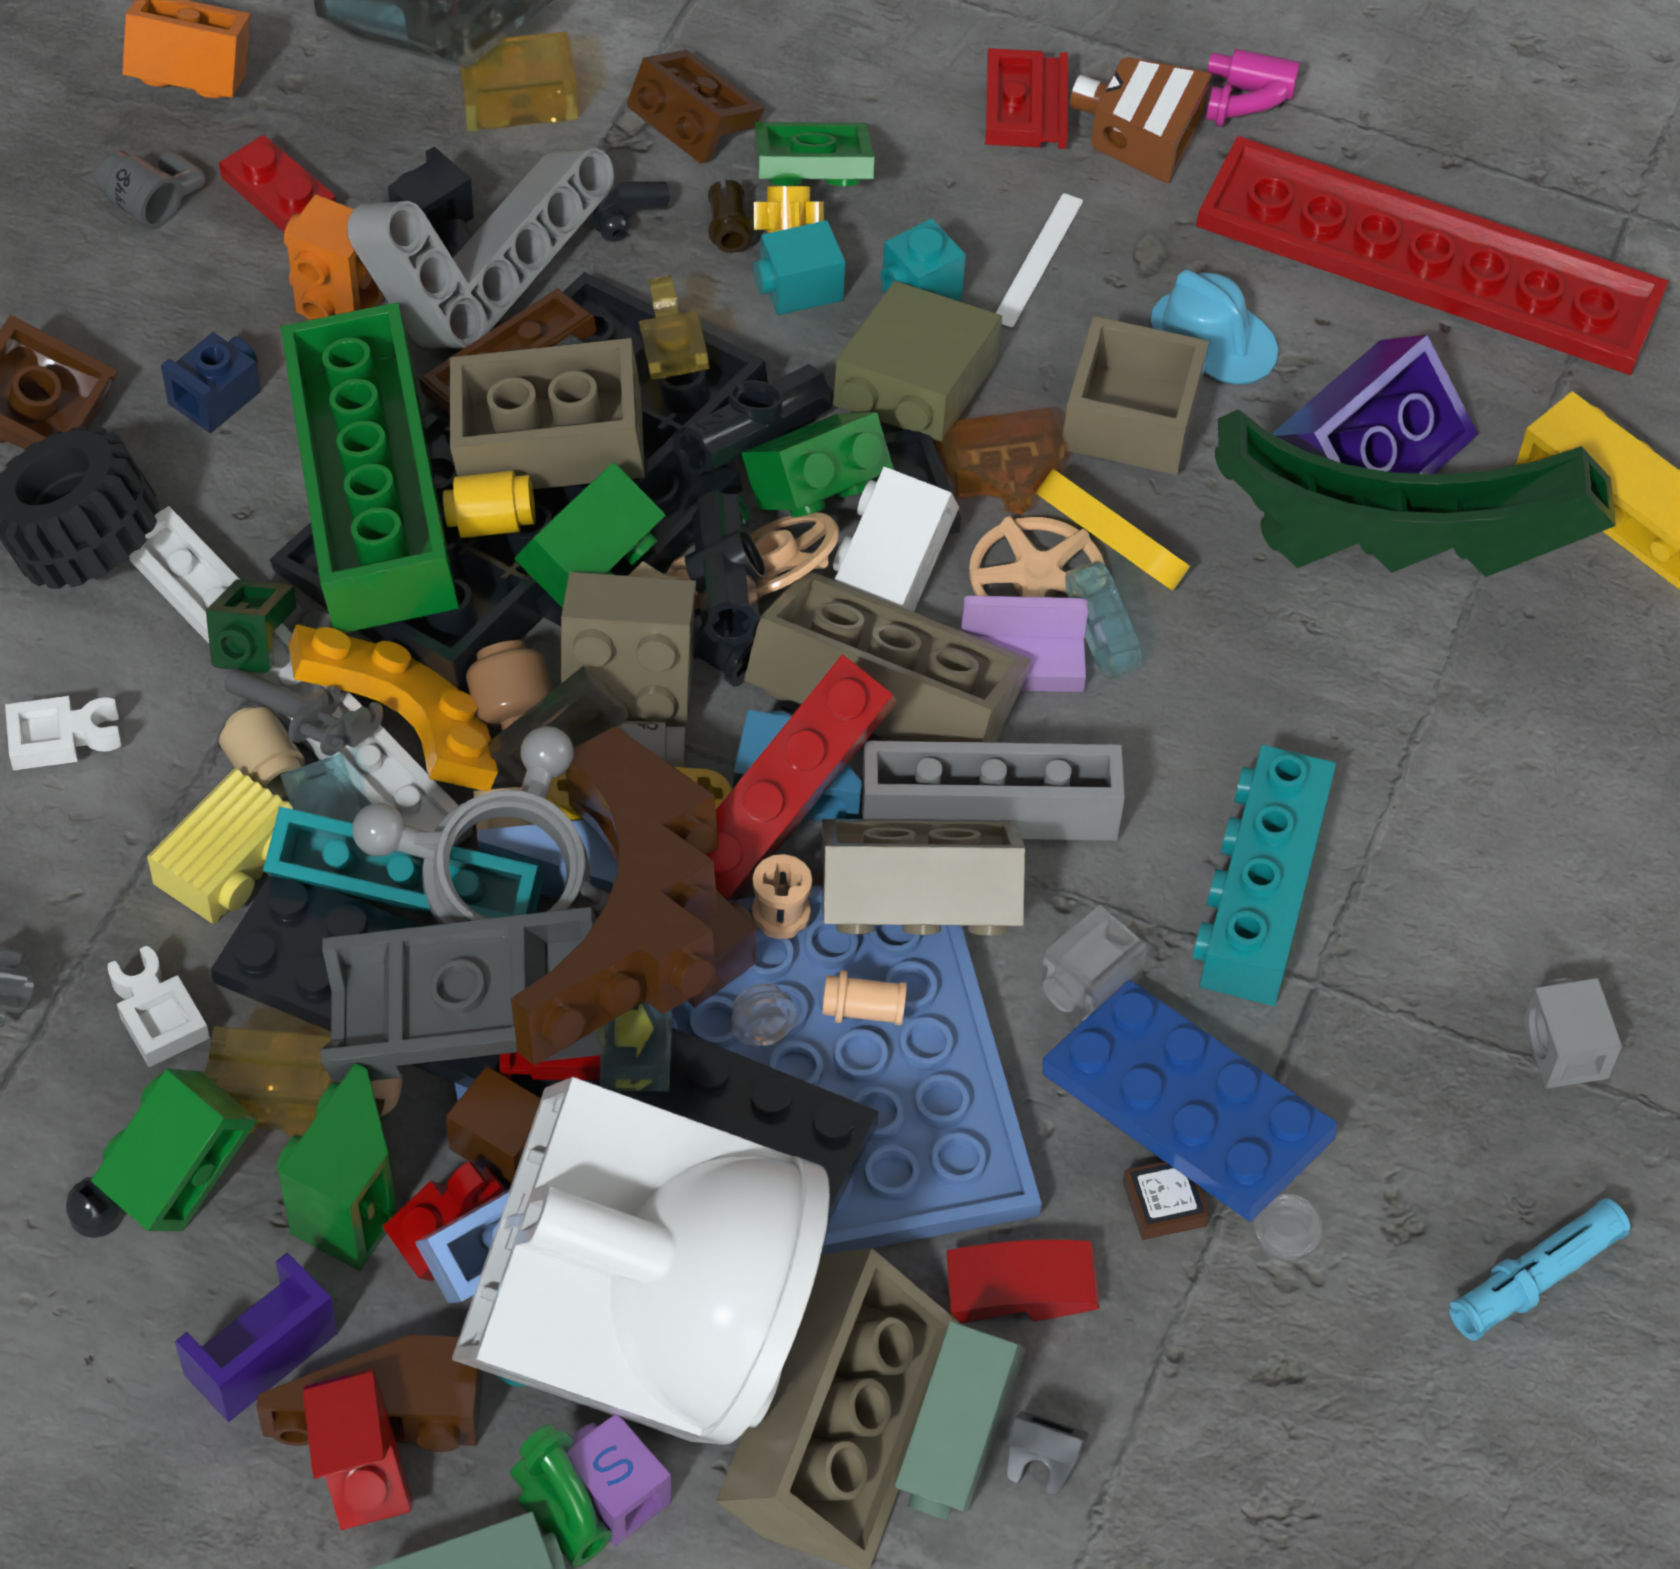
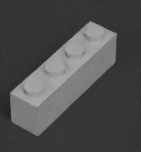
M865 741L861 780L863 783L861 798L862 819L1016 821L1022 839L1116 841L1118 839L1125 800L1122 745Z

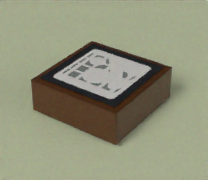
M1160 1162L1124 1171L1123 1184L1142 1240L1207 1226L1210 1215L1200 1186L1168 1163Z

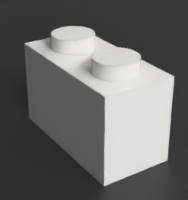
M883 467L878 481L870 480L863 490L857 510L858 515H861L862 518L853 538L846 536L837 550L833 563V569L838 571L835 578L836 581L914 612L959 509L952 493L890 468Z

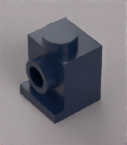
M212 332L176 362L169 358L161 365L168 404L211 434L261 392L257 371L258 359L255 352L240 337L235 336L226 341L215 332Z

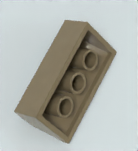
M810 571L796 580L760 616L744 681L763 688L768 695L776 699L793 700L802 704L839 657L844 654L890 691L897 700L895 706L873 732L880 740L996 743L1029 672L1032 659Z
M873 1248L821 1255L811 1293L797 1334L782 1367L773 1400L759 1425L755 1428L748 1427L742 1434L716 1502L765 1539L851 1569H870L899 1489L895 1488L949 1322L952 1321L960 1324V1322Z

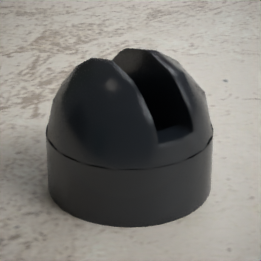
M86 1177L81 1182L75 1184L69 1191L66 1201L67 1215L71 1226L80 1235L90 1238L103 1237L112 1233L120 1225L124 1216V1210L91 1182L93 1177ZM95 1195L108 1208L100 1214L87 1197Z

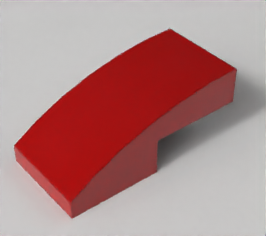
M1058 1239L1020 1240L946 1250L951 1314L960 1324L1024 1311L1027 1312L1033 1322L1100 1309L1095 1252L1091 1241Z

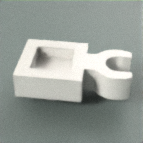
M69 696L5 704L9 757L13 771L78 762L76 751L78 746L87 745L91 749L103 752L112 751L122 746L118 726L97 727L98 724L105 721L119 720L116 701L113 698L103 697L94 699L79 710L72 709Z
M144 946L140 948L142 962L145 967L142 973L136 976L125 975L120 970V966L116 961L108 963V972L114 991L120 997L126 999L117 1003L120 1018L147 1066L151 1067L210 1039L207 1024L179 976L177 975L161 983L162 973L158 957L150 947Z

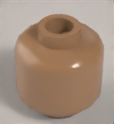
M520 640L496 643L478 651L476 654L477 661L470 666L466 673L470 695L478 707L475 714L476 717L483 723H486L487 728L502 729L504 738L526 736L534 729L539 728V720L547 716L556 704L546 660L542 653L538 650L526 648L525 642Z

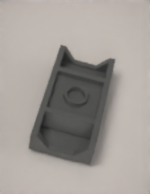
M592 907L322 938V951L332 991L331 1041L321 1049V1063L333 1082L341 1083L354 1063H357L367 1068L370 1081L402 1078V1065L517 1052L511 998L552 971L584 940L597 920ZM605 1025L543 1061L605 1055Z

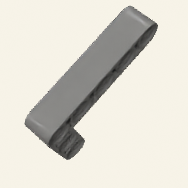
M598 148L549 151L537 162L454 258L446 249L424 212L417 204L410 201L360 204L349 217L347 226L348 238L353 249L388 303H399L404 327L418 346L425 349H464L490 332L606 197L613 184V165L608 155Z

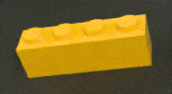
M1571 391L1526 428L1516 465L1535 462L1582 446L1611 477L1616 526L1602 532L1680 590V470L1654 452L1647 443L1638 440L1608 418L1601 409L1592 406Z

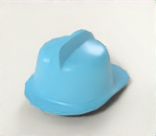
M1185 269L1177 276L1175 287L1171 293L1162 297L1152 310L1151 325L1153 329L1209 341L1203 373L1217 381L1233 385L1255 383L1267 377L1277 363L1279 348L1274 334L1258 317L1247 309L1241 289L1228 277L1217 273L1203 272L1195 274Z

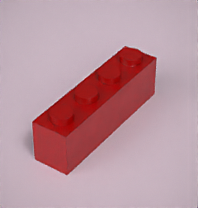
M844 654L839 657L716 809L719 848L706 854V856L714 861L716 890L729 901L740 897L752 882L755 868L762 860L775 854L897 703L896 698L890 691Z

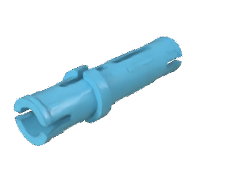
M1603 1198L1596 1202L1595 1206L1557 1232L1551 1234L1547 1239L1516 1260L1505 1259L1492 1268L1490 1278L1449 1304L1451 1306L1449 1314L1454 1325L1462 1335L1475 1341L1483 1337L1484 1333L1514 1312L1522 1314L1537 1306L1540 1294L1573 1271L1579 1269L1618 1240L1627 1237L1630 1234L1628 1230L1631 1229L1627 1215L1616 1202Z

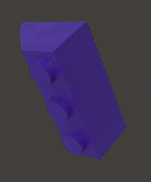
M1426 334L1379 340L1272 434L1306 452L1347 465L1392 473L1435 474L1474 439L1478 432Z

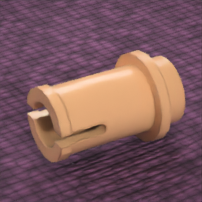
M840 970L839 976L826 975L822 1015L835 1016L834 1023H841L842 1017L892 1022L895 1025H902L906 983L900 982L898 984L848 978L847 971Z

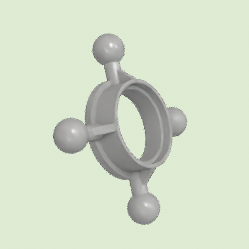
M539 727L525 737L521 746V759L527 772L520 791H493L468 800L452 810L440 822L434 832H427L406 825L401 813L393 806L385 803H374L364 807L356 815L353 822V838L363 852L381 857L399 850L424 859L422 868L424 893L427 903L439 924L488 919L472 910L458 895L450 876L449 857L455 842L467 829L481 821L495 817H514L531 822L544 830L560 849L566 867V885L561 898L547 912L592 907L595 916L599 917L606 907L611 893L590 884L589 859L581 837L566 814L553 803L546 800L552 778L558 777L567 771L572 763L574 754L571 740L566 733L556 727Z

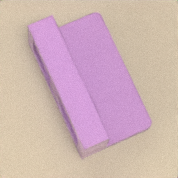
M1008 596L964 597L960 631L1032 659L1029 672L1020 691L1084 692L1086 682L1084 635L1088 617L1087 599Z

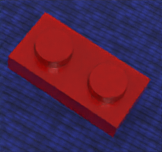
M264 134L219 162L221 178L284 233L292 216L297 213L301 214L315 194L337 202L336 196Z

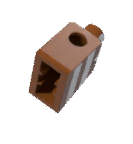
M1127 57L1120 60L1108 84L1080 75L1073 87L1069 106L1095 115L1091 144L1096 150L1162 182L1170 184L1205 114L1211 73Z

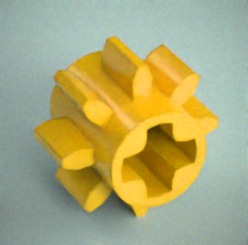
M810 186L767 187V202H753L754 230H767V233L824 221V202H810Z

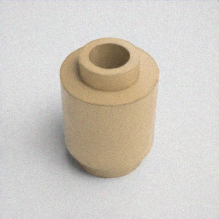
M247 707L238 710L228 718L220 734L219 744L233 767L238 769L243 775H248L253 782H258L262 788H268L273 795H278L282 800L295 793L302 786L306 778V772L303 768L304 757L296 744L289 738L287 730L275 712L267 707Z

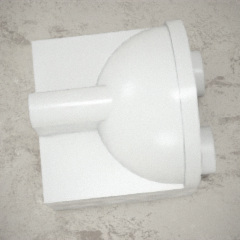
M574 1077L546 1087L452 1360L611 1415L617 1414L623 1419L690 1442L724 1445L732 1443L748 1427L755 1428L758 1426L767 1413L779 1383L782 1367L801 1323L816 1276L828 1224L829 1181L824 1167Z

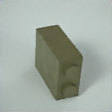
M894 281L836 359L833 405L855 413L877 412L881 422L905 430L919 431L931 436L932 439L942 442L997 363L1002 315Z

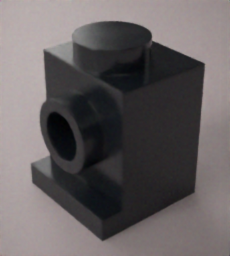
M435 146L426 151V163L413 171L402 174L395 182L388 186L389 202L410 201L417 204L439 237V229L445 222L452 219H461L466 223L474 218L471 178Z

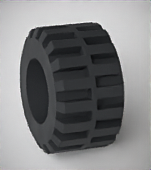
M85 426L74 427L64 433L61 431L53 433L40 442L36 441L26 447V450L19 456L13 457L5 465L7 468L0 473V541L24 576L28 577L31 583L38 586L46 584L50 589H60L69 584L72 588L84 585L87 580L93 578L97 580L107 575L111 569L116 566L120 567L130 559L129 556L134 551L140 550L147 541L145 535L153 531L157 523L155 515L159 512V502L155 498V492L120 437L114 432L107 433L105 428L95 426L87 430Z

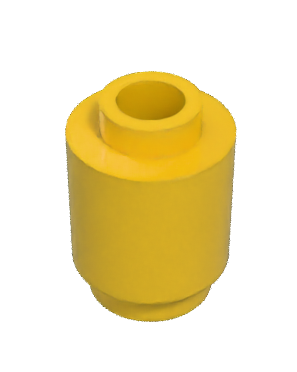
M514 470L455 476L453 489L443 491L446 524L448 527L458 526L461 538L521 532V525H530L536 522L534 492L530 475L516 476Z

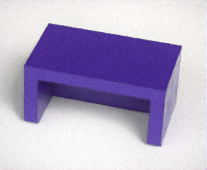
M288 1252L275 1261L280 1284L203 1346H200L188 1332L175 1340L184 1376L228 1423L256 1401L258 1394L271 1389L338 1334L331 1296Z

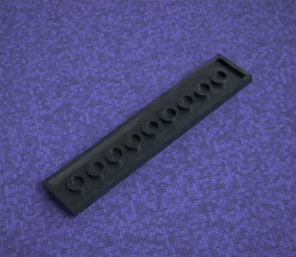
M269 876L210 969L213 983L331 1032L332 991L322 951V938L423 926L335 890ZM611 1021L605 1024V1055H602L601 1081L585 1082L781 1153L824 1167L829 1181V1223L878 1125L879 1111L658 1021L656 1023L661 1032L637 1073L631 1075L632 1054L610 1053ZM500 1054L410 1065L469 1088L486 1066L500 1074ZM512 1074L511 1079H509L539 1098H542L546 1087L564 1081L533 1080L531 1074Z

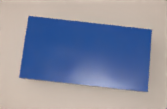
M1130 979L1043 1057L1042 1074L1249 1222L1336 1139V1121Z

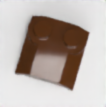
M10 314L0 329V443L7 441L25 449L36 441L40 442L49 435L59 431L64 433L74 427L85 426L88 430L100 411L117 377L118 370Z

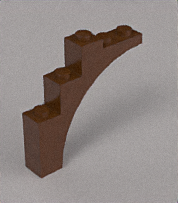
M616 726L573 748V760L566 771L569 805L597 830L616 860L618 873L607 905L578 946L552 971L511 998L517 1052L534 1066L645 1001L664 1014L717 983L713 929L703 923L718 914L714 861L706 856V854L719 848L715 796Z

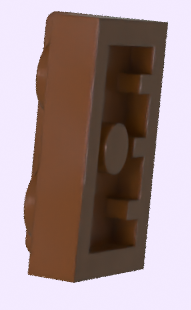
M688 50L644 57L627 100V106L630 110L699 163H706L712 160L721 135H729L734 132L754 128L755 122H759L764 110L762 106Z

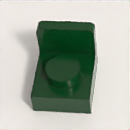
M236 579L206 609L212 665L223 669L233 670L236 668L251 672H269L275 664L272 633L296 609L294 585Z

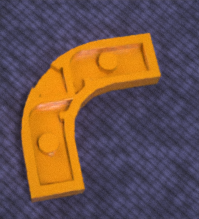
M296 624L288 644L293 678L295 680L325 687L333 685L340 690L356 693L381 702L398 712L415 728L422 742L429 779L487 792L491 790L498 773L487 725L476 717L475 714L478 707L471 695L460 691L438 673L412 659L410 652L397 643L380 641L375 644L349 637L334 628L320 627L315 629Z

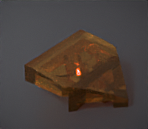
M1050 408L957 420L942 442L935 440V445L948 473L955 475L956 496L966 498L987 494L1001 498L1002 502L1005 503L1006 511L1020 515L1031 507V495L1039 489L1051 470L1054 469L1060 473V460L1065 457V443Z

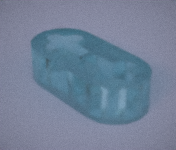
M1098 560L1067 571L1065 585L1068 598H1084L1088 600V617L1084 637L1100 672L1107 679H1111L1139 669L1142 664L1140 645L1108 569Z

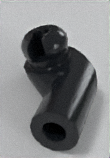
M664 181L617 183L594 210L593 224L595 229L609 242H617L627 236L626 230H629L631 226L628 219L636 210H664L668 207L670 192L667 183Z

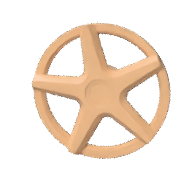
M819 512L801 517H791L790 515L766 524L751 533V538L762 556L766 569V578L756 582L758 601L762 595L774 592L795 582L813 569H825L828 566V555L835 547L840 533L839 527L833 518ZM816 522L810 530L794 539L790 531L778 530L798 523ZM826 534L823 542L814 553L803 552ZM789 569H792V570H790L789 572H787V573H785V574H783V575L777 577V576H778L779 574H781L782 572H784V571H786V570H789Z
M1009 516L1004 518L1000 525L987 532L975 546L970 558L969 577L976 596H988L983 588L984 584L1013 583L1015 590L1021 597H1052L1060 591L1077 598L1087 599L1089 613L1103 594L1106 582V568L1103 557L1097 546L1090 539L1087 530H1078L1067 523L1051 518L1023 517L1013 519ZM1023 531H1049L1062 535L1066 539L1047 551H1039ZM1006 537L1016 560L1011 564L980 568L987 550L999 539ZM1081 549L1092 563L1095 574L1094 587L1074 578L1063 570L1064 564Z

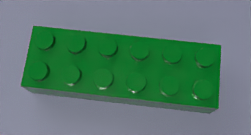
M396 302L280 326L320 584L333 628L346 633L459 609L413 362L399 303Z

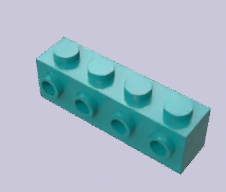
M1262 744L1256 768L1243 766L1234 803L1245 805L1242 819L1229 817L1220 854L1232 857L1229 870L1215 869L1206 906L1218 909L1214 924L1201 921L1192 959L1204 962L1199 987L1275 1007L1336 767L1335 762Z

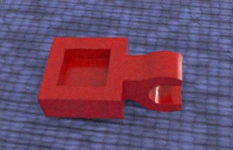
M468 1161L451 1175L446 1186L435 1181L428 1182L382 1227L417 1277L433 1281L435 1278L415 1241L497 1196L505 1187L490 1167L485 1166L479 1171L473 1162Z

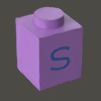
M614 1414L600 1426L596 1423L588 1424L572 1436L573 1443L567 1455L592 1500L596 1514L612 1531L610 1541L615 1547L671 1504V1474L619 1415Z

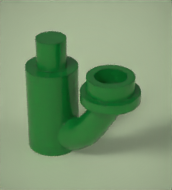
M547 1424L536 1430L523 1443L519 1451L523 1458L512 1467L509 1475L523 1490L519 1497L520 1505L527 1513L533 1512L536 1523L545 1534L554 1533L563 1555L574 1567H579L592 1560L605 1548L612 1537V1531L596 1514L592 1500L567 1455L573 1443L572 1437L564 1430L558 1431L553 1424Z

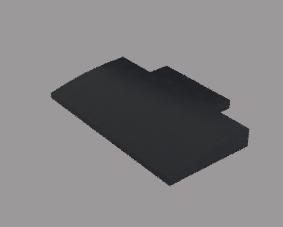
M584 272L563 291V293L591 313L595 319L597 331L578 344L632 339L641 387L645 478L631 480L666 515L649 531L658 541L632 566L622 558L610 571L614 575L628 576L642 561L660 571L694 538L692 516L698 509L699 497L716 489L726 494H739L742 491L740 473L725 465L699 478L683 470L678 455L673 451L674 432L727 406L730 390L735 384L752 380L768 383L765 360ZM437 406L423 421L459 609L360 629L358 631L376 643L390 641L403 646L410 652L412 659L429 667L460 691L464 692L468 688L466 673L470 666L477 661L476 654L478 651L496 643L517 640L541 616L561 626L563 608L514 558L589 484L533 489L536 522L535 524L521 525V532L461 538L458 526L448 527L444 514L443 491L453 489V481L457 473L450 449V415ZM310 522L270 558V562L275 572L328 610L320 584Z

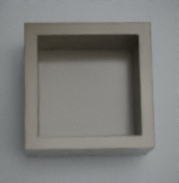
M1093 315L1067 402L1061 450L1177 475L1202 384L1209 341Z
M569 572L561 616V719L608 722V719L665 722L666 726L687 727L693 683L696 581Z

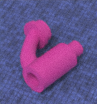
M1236 48L1233 57L1212 52L1207 72L1213 76L1228 78L1224 89L1213 86L1206 120L1215 121L1216 126L1223 127L1226 118L1259 113L1281 104L1286 99L1292 100L1300 62ZM1232 88L1249 91V93L1231 96Z

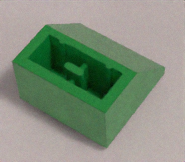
M354 1063L341 1083L334 1081L326 1088L318 1102L316 1118L303 1136L294 1135L287 1142L278 1159L277 1171L290 1234L358 1271H361L386 1235V1231L382 1226L397 1211L388 1150L367 1068Z

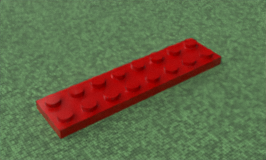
M1241 136L1236 137L1198 211L1196 227L1630 376L1669 280Z

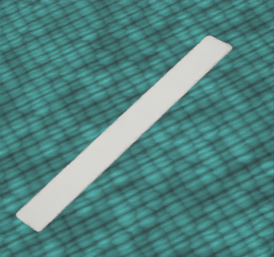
M1063 193L996 311V314L1002 315V325L1014 327L1081 207L1082 199Z

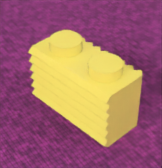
M233 769L147 856L153 884L210 923H218L221 915L227 914L228 910L233 912L240 909L251 896L255 880L261 879L264 872L263 868L279 806L293 809L288 801H282L278 795H273L268 788H262L258 782H253L248 775H243L238 769Z

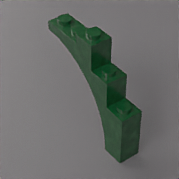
M1239 409L1218 418V446L1215 448V459L1219 470L1226 479L1234 480L1251 496L1257 508L1264 512L1260 525L1266 543L1271 549L1281 552L1297 568L1359 543L1366 554L1374 555L1391 573L1453 548L1461 559H1468L1485 577H1488L1616 526L1611 477L1582 446L1535 462L1490 471L1442 475L1392 473L1347 465L1306 452L1267 432Z

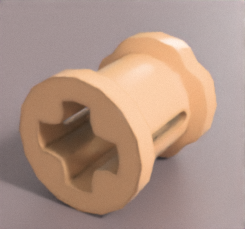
M786 854L772 855L762 860L755 868L752 879L753 890L756 895L752 905V918L756 926L766 936L775 939L792 938L808 926L811 916L810 903L807 899L812 888L811 871L803 861ZM783 871L786 872V885L780 884V873ZM777 909L784 910L783 922L777 921Z

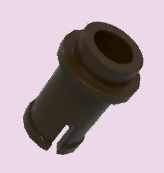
M725 180L728 196L723 198L721 184L718 181L708 190V201L712 213L708 234L711 242L718 249L726 253H736L747 247L754 235V226L751 219L746 216L745 193L742 185L737 181Z

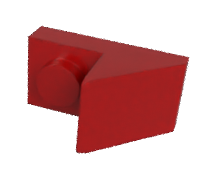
M371 1368L304 1386L303 1398L312 1473L315 1479L321 1477L326 1479L340 1530L411 1512L414 1502L375 1369Z

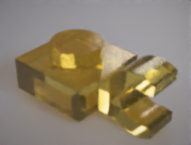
M672 275L648 279L655 318L639 321L651 380L709 369L707 350L697 310L679 313Z

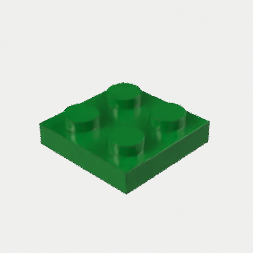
M755 122L754 146L759 179H769L770 183L778 186H796L803 183V179H826V182L830 185L843 187L857 185L860 183V179H874V153L867 123Z

